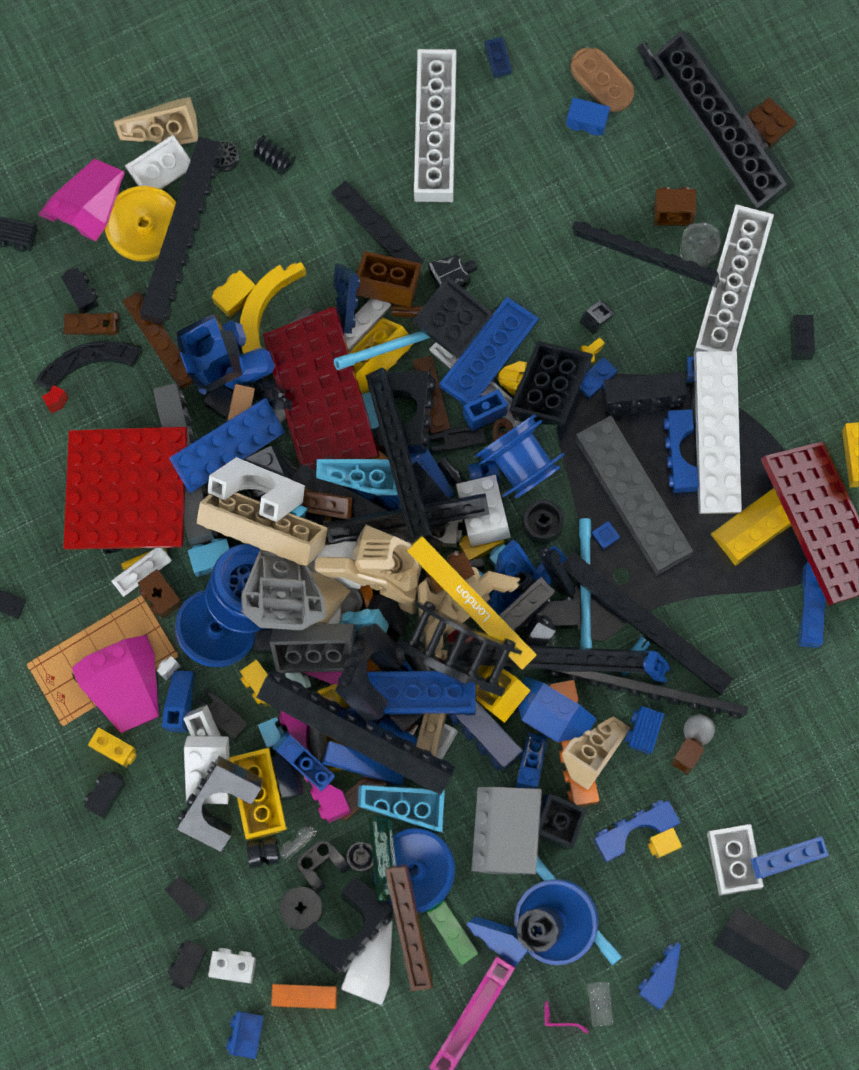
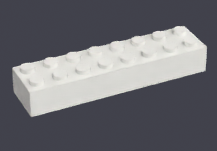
M418 49L414 172L415 202H453L456 50Z
M735 205L717 269L720 282L717 288L712 286L694 354L704 351H736L774 214Z
M737 351L696 352L694 354L699 482L698 514L740 513L741 479Z

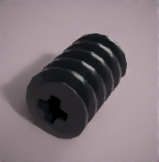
M263 134L254 146L253 156L259 158L261 162H265L266 166H271V169L277 171L279 175L285 174L294 165L296 156L289 159L291 154L289 151L283 154L285 149L281 147L277 150L278 143L271 146L272 139H268L265 142L266 135Z

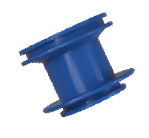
M535 414L475 455L476 458L480 456L483 459L479 462V465L488 461H495L512 485V488L503 493L501 498L514 490L516 492L514 497L518 498L561 468L559 465L556 467L553 463L562 458L565 453H561L550 460L533 435L536 427L542 423V420L537 423L534 421V418L537 417Z
M241 544L232 547L219 557L213 567L205 591L207 608L212 617L223 627L239 633H252L264 629L257 626L242 613L241 598L235 595L240 594L242 596L260 551L258 547L251 544Z

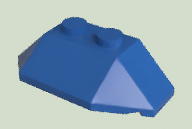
M525 676L522 683L531 691L518 705L523 722L556 742L572 740L575 737L582 736L584 732L590 731L596 721L593 715L581 705L548 685Z

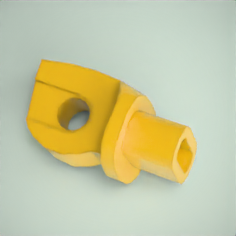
M598 338L588 347L582 345L580 351L592 353L591 363H594L595 355L602 350L605 343L601 338Z

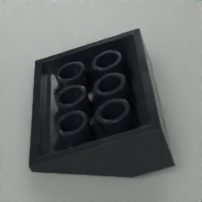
M537 341L509 408L514 420L524 422L535 414L537 416L534 418L536 423L542 420V423L539 425H565L593 354Z

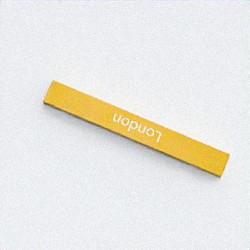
M422 536L406 550L489 636L503 641L506 638L516 643V647L522 653L519 655L510 652L509 657L520 669H523L536 656L531 648Z

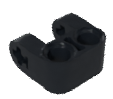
M325 840L314 844L298 858L297 862L300 871L318 894L326 886L314 872L329 859L332 860L342 874L350 868L340 853ZM322 845L329 847V853L325 856L318 854V849ZM305 859H311L313 866L310 869H303L302 862Z

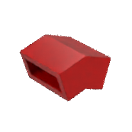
M54 385L49 393L42 396L51 413L62 409L69 398L64 390Z

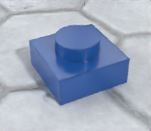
M609 521L592 532V535L603 550L620 539V536Z

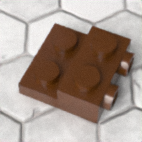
M769 97L747 114L770 149L796 125V121Z

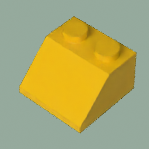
M490 666L482 677L487 678L491 676L495 666ZM503 669L498 678L499 685L505 688L503 695L499 696L478 688L479 685L476 684V701L505 723L531 690L515 676Z

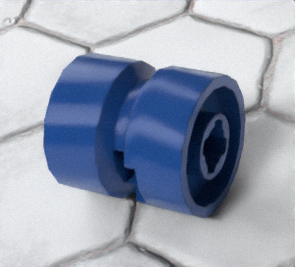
M488 461L483 463V465H479V462L468 464L470 480L496 475L498 485L501 484L498 466L495 461Z

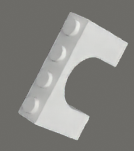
M236 457L209 475L208 493L225 500L243 489L263 491L266 494L261 497L259 515L277 522L303 503L305 485Z

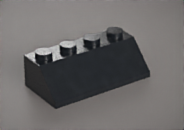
M738 907L733 910L713 943L714 946L785 991L799 974L810 955L809 952Z

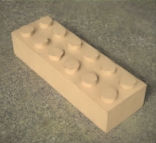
M234 493L223 500L209 494L200 502L197 524L204 526L206 529L220 532L225 536L238 539L243 543L256 546L263 551L274 553L281 558L292 560L299 565L308 566L324 549L327 527L291 513L275 522L259 515L261 502L244 495Z

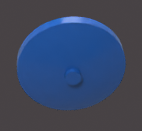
M206 590L195 593L183 603L176 617L175 634L182 650L194 661L209 667H226L242 660L249 653L255 642V632L239 633L223 627L212 617L207 608L205 600Z
M424 829L403 830L389 838L379 850L374 864V882L379 895L393 907L385 869L391 866L407 864L417 912H425L437 906L449 893L455 876L454 858L448 845L439 836Z
M550 879L532 886L518 902L514 917L515 928L517 929V922L524 913L534 907L544 905L552 908L559 914L564 924V929L560 940L550 949L543 952L529 951L528 953L535 959L551 965H564L576 961L591 948L597 936L599 926L598 914L592 899L581 887L566 880ZM538 926L539 928L537 930L538 932H541L543 928L541 926Z

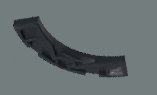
M97 341L82 344L62 353L59 358L48 364L40 373L35 383L50 391L53 385L57 387L73 371L96 362H117L134 367L142 349L123 342Z

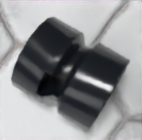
M276 837L266 838L263 842L259 840L247 841V855L250 868L262 867L263 863H266L268 866L280 864Z

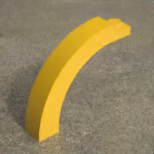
M302 262L289 265L285 271L281 265L272 269L256 284L249 294L240 319V324H242L246 336L245 345L241 347L243 354L261 348L259 328L264 310L281 289L306 275Z

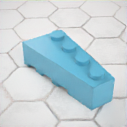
M358 786L357 807L432 831L442 832L444 791L439 795L429 789Z

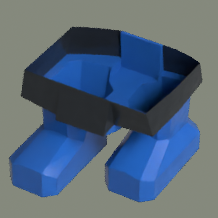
M213 314L177 331L178 347L186 372L200 389L212 391L224 384L226 387L234 389L235 384L246 386L273 372L274 363L270 351L257 348L240 355L239 348L244 346L246 342L242 324L230 320L222 325L219 317Z

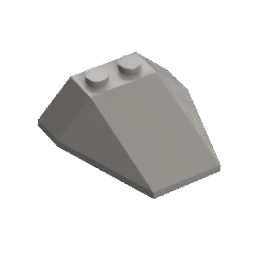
M260 549L242 592V613L260 628L303 630L326 617L325 599L309 567L299 565L292 560L281 558L274 553Z

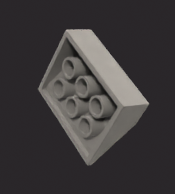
M478 787L471 871L485 874H536L541 789Z

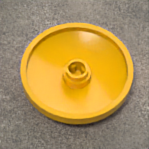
M137 186L121 192L116 197L105 228L109 243L120 255L131 260L152 261L158 259L176 201L165 191L151 186Z

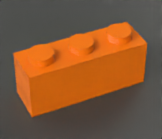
M273 984L271 1006L337 1009L338 988Z

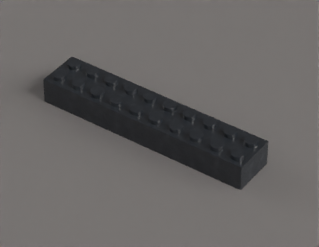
M680 31L653 55L757 209L766 210L796 186L691 33Z

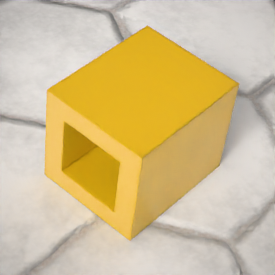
M674 828L649 839L650 843L647 844L652 856L656 855L657 859L682 847Z

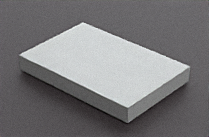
M172 135L125 167L138 186H151L162 190L186 174L190 158L175 136Z

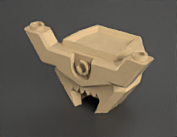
M365 525L353 548L351 558L318 557L316 559L314 568L316 572L327 577H343L361 586L370 585L372 589L380 590V594L399 602L400 609L414 614L416 611V587H418L421 565L406 551L412 544Z
M472 567L475 575L465 580L487 602L490 600L488 593L492 590L502 593L509 591L511 593L519 586L517 582L520 579L487 571L480 577L477 568ZM428 577L418 585V602L425 603V601L434 603L437 605L436 609L461 623L470 617L445 590L436 594ZM420 608L419 617H421L423 610H421ZM431 615L424 629L426 648L439 622L438 619ZM446 625L443 633L451 634L455 628ZM443 634L435 650V656L437 657L443 653L440 650L444 647Z

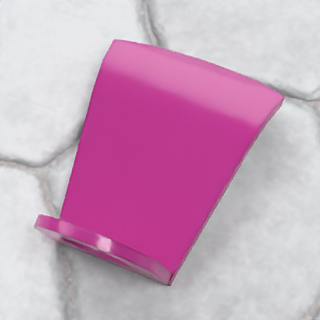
M545 1002V1026H577L586 1034L589 1033L586 1027L579 1024H550L549 1002Z

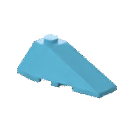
M317 459L316 478L375 495H398L388 459Z

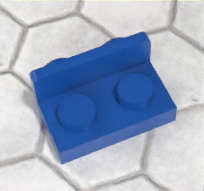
M238 1011L236 1015L232 1016L231 1028H234L232 1037H228L226 1048L230 1050V1055L256 1059L264 1016Z

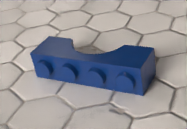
M692 409L668 411L667 416L663 419L664 429H668V436L665 437V447L669 448L670 456H667V467L671 468V475H668L669 487L673 488V493L697 492L699 487L697 467L687 463L681 456L679 449L681 441L691 435L694 429Z
M807 562L803 566V611L799 626L798 646L819 648L823 644L825 596L809 562Z
M660 800L651 805L653 809L647 812L643 809L633 814L634 819L628 822L626 819L619 821L615 824L616 828L608 831L606 828L598 832L594 842L605 863L625 853V840L632 830L639 827H648L660 834L678 826L680 821L669 800L665 803Z

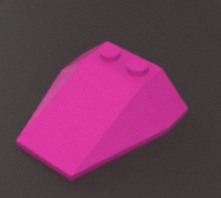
M93 159L47 200L38 213L39 216L52 222L56 219L74 226L81 235L97 241L108 224L124 172L97 159Z
M147 635L121 640L87 655L72 667L79 687L121 734L159 717L155 653Z

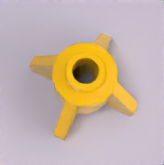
M515 362L505 366L498 373L497 379L500 386H503L513 396H515L526 370L527 362Z

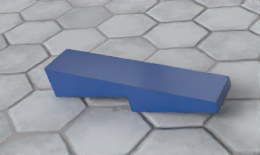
M331 741L327 744L323 759L324 765L402 786L403 775L350 747Z

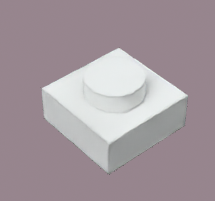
M171 656L160 663L157 672L167 680L180 665Z

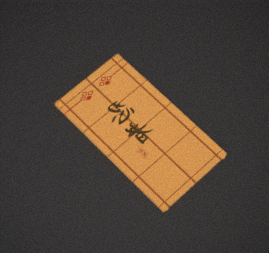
M142 596L137 597L27 663L28 669L33 674L62 726L96 707L95 703L79 687L72 667L87 655L121 640L147 635L155 653L156 670L159 669V665L163 660L169 659L171 656L174 659L179 657Z

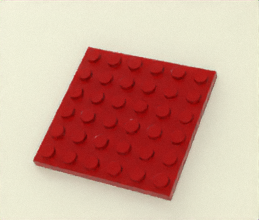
M187 428L69 430L63 548L65 550L183 547L185 485L169 457L187 446Z

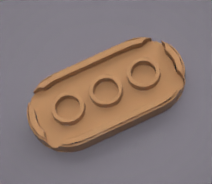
M583 48L574 54L571 62V73L598 104L609 106L611 112H619L629 107L634 97L633 85L604 52L596 48Z

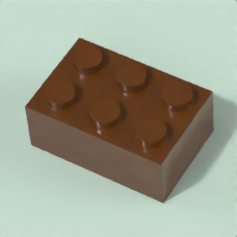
M364 251L357 271V275L360 278V287L357 289L356 295L411 307L420 280L421 263Z

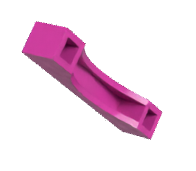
M280 711L281 714L278 717L282 726H287L289 734L309 751L308 738L310 726ZM312 784L313 788L310 789L314 801L318 800L321 805L318 811L322 819L326 818L331 823L352 813L341 790L328 784L321 792Z
M496 957L429 1067L430 1069L454 1070L514 971V967Z

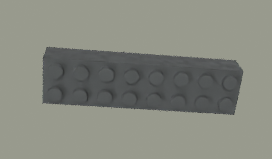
M176 383L154 388L153 392L161 426L186 427L187 446L196 441L192 427L189 426L192 422L186 407L188 405L183 390L178 389ZM205 484L190 493L185 487L184 525L191 546L210 544L218 536L217 531L206 529L204 526L197 524L200 502L209 495Z
M612 416L576 434L575 441L656 576L691 557L693 553L691 546Z

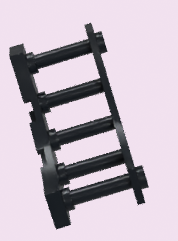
M416 601L415 605L423 610L412 637L408 641L399 639L397 647L412 657H415V655L424 659V664L466 684L472 682L479 685L478 688L502 696L505 688L499 685L498 678L510 652L521 655L522 651L516 647V643L506 638L503 641L475 630L436 609L437 605L434 603ZM431 615L438 619L439 622L428 647L423 649L419 646V640ZM446 625H449L460 632L448 659L444 661L435 656V650ZM467 635H470L482 642L470 669L464 670L457 667L455 662ZM491 644L501 648L502 651L491 676L484 678L479 676L477 671Z

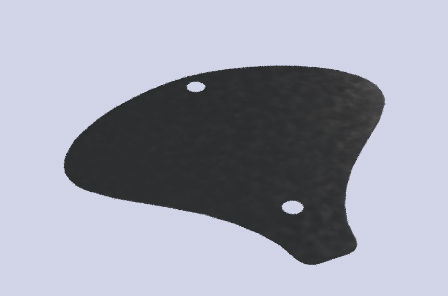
M616 374V375L613 376L611 379L627 378V377H636V376H646V375H638V374ZM686 384L687 396L684 406L677 410L691 409L693 386ZM602 388L590 399L579 390L566 424L557 425L561 453H565L563 460L576 507L578 526L579 519H591L590 565L648 611L668 603L694 597L766 592L802 584L803 566L808 560L792 525L735 566L712 537L711 533L739 513L698 514V490L697 492L673 493V488L669 487L668 475H671V468L667 467V456H670L669 448L665 447V437L668 436V429H664L663 419L667 416L668 411H672L669 408H662L657 412L643 410L638 414L625 412L619 416H612L693 550L691 557L656 576L575 441L576 434L610 416V414L605 415ZM738 407L739 420L741 422L739 444L742 512L774 488L761 458L786 450L757 420ZM693 423L694 429L692 434L681 441L679 449L683 459L690 465L697 467L696 424ZM609 521L620 536V539L603 550L592 535V532ZM619 567L627 568L631 574L630 580L626 584L616 583L613 579L615 569ZM576 582V593L570 596V598L577 600L578 628L581 630L580 584ZM591 594V637L598 641L607 640L627 622Z

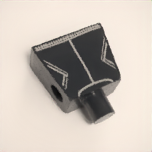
M454 255L429 262L428 270L437 288L449 277L464 289L470 285L469 274L476 271L477 266L473 259L462 263L459 255Z

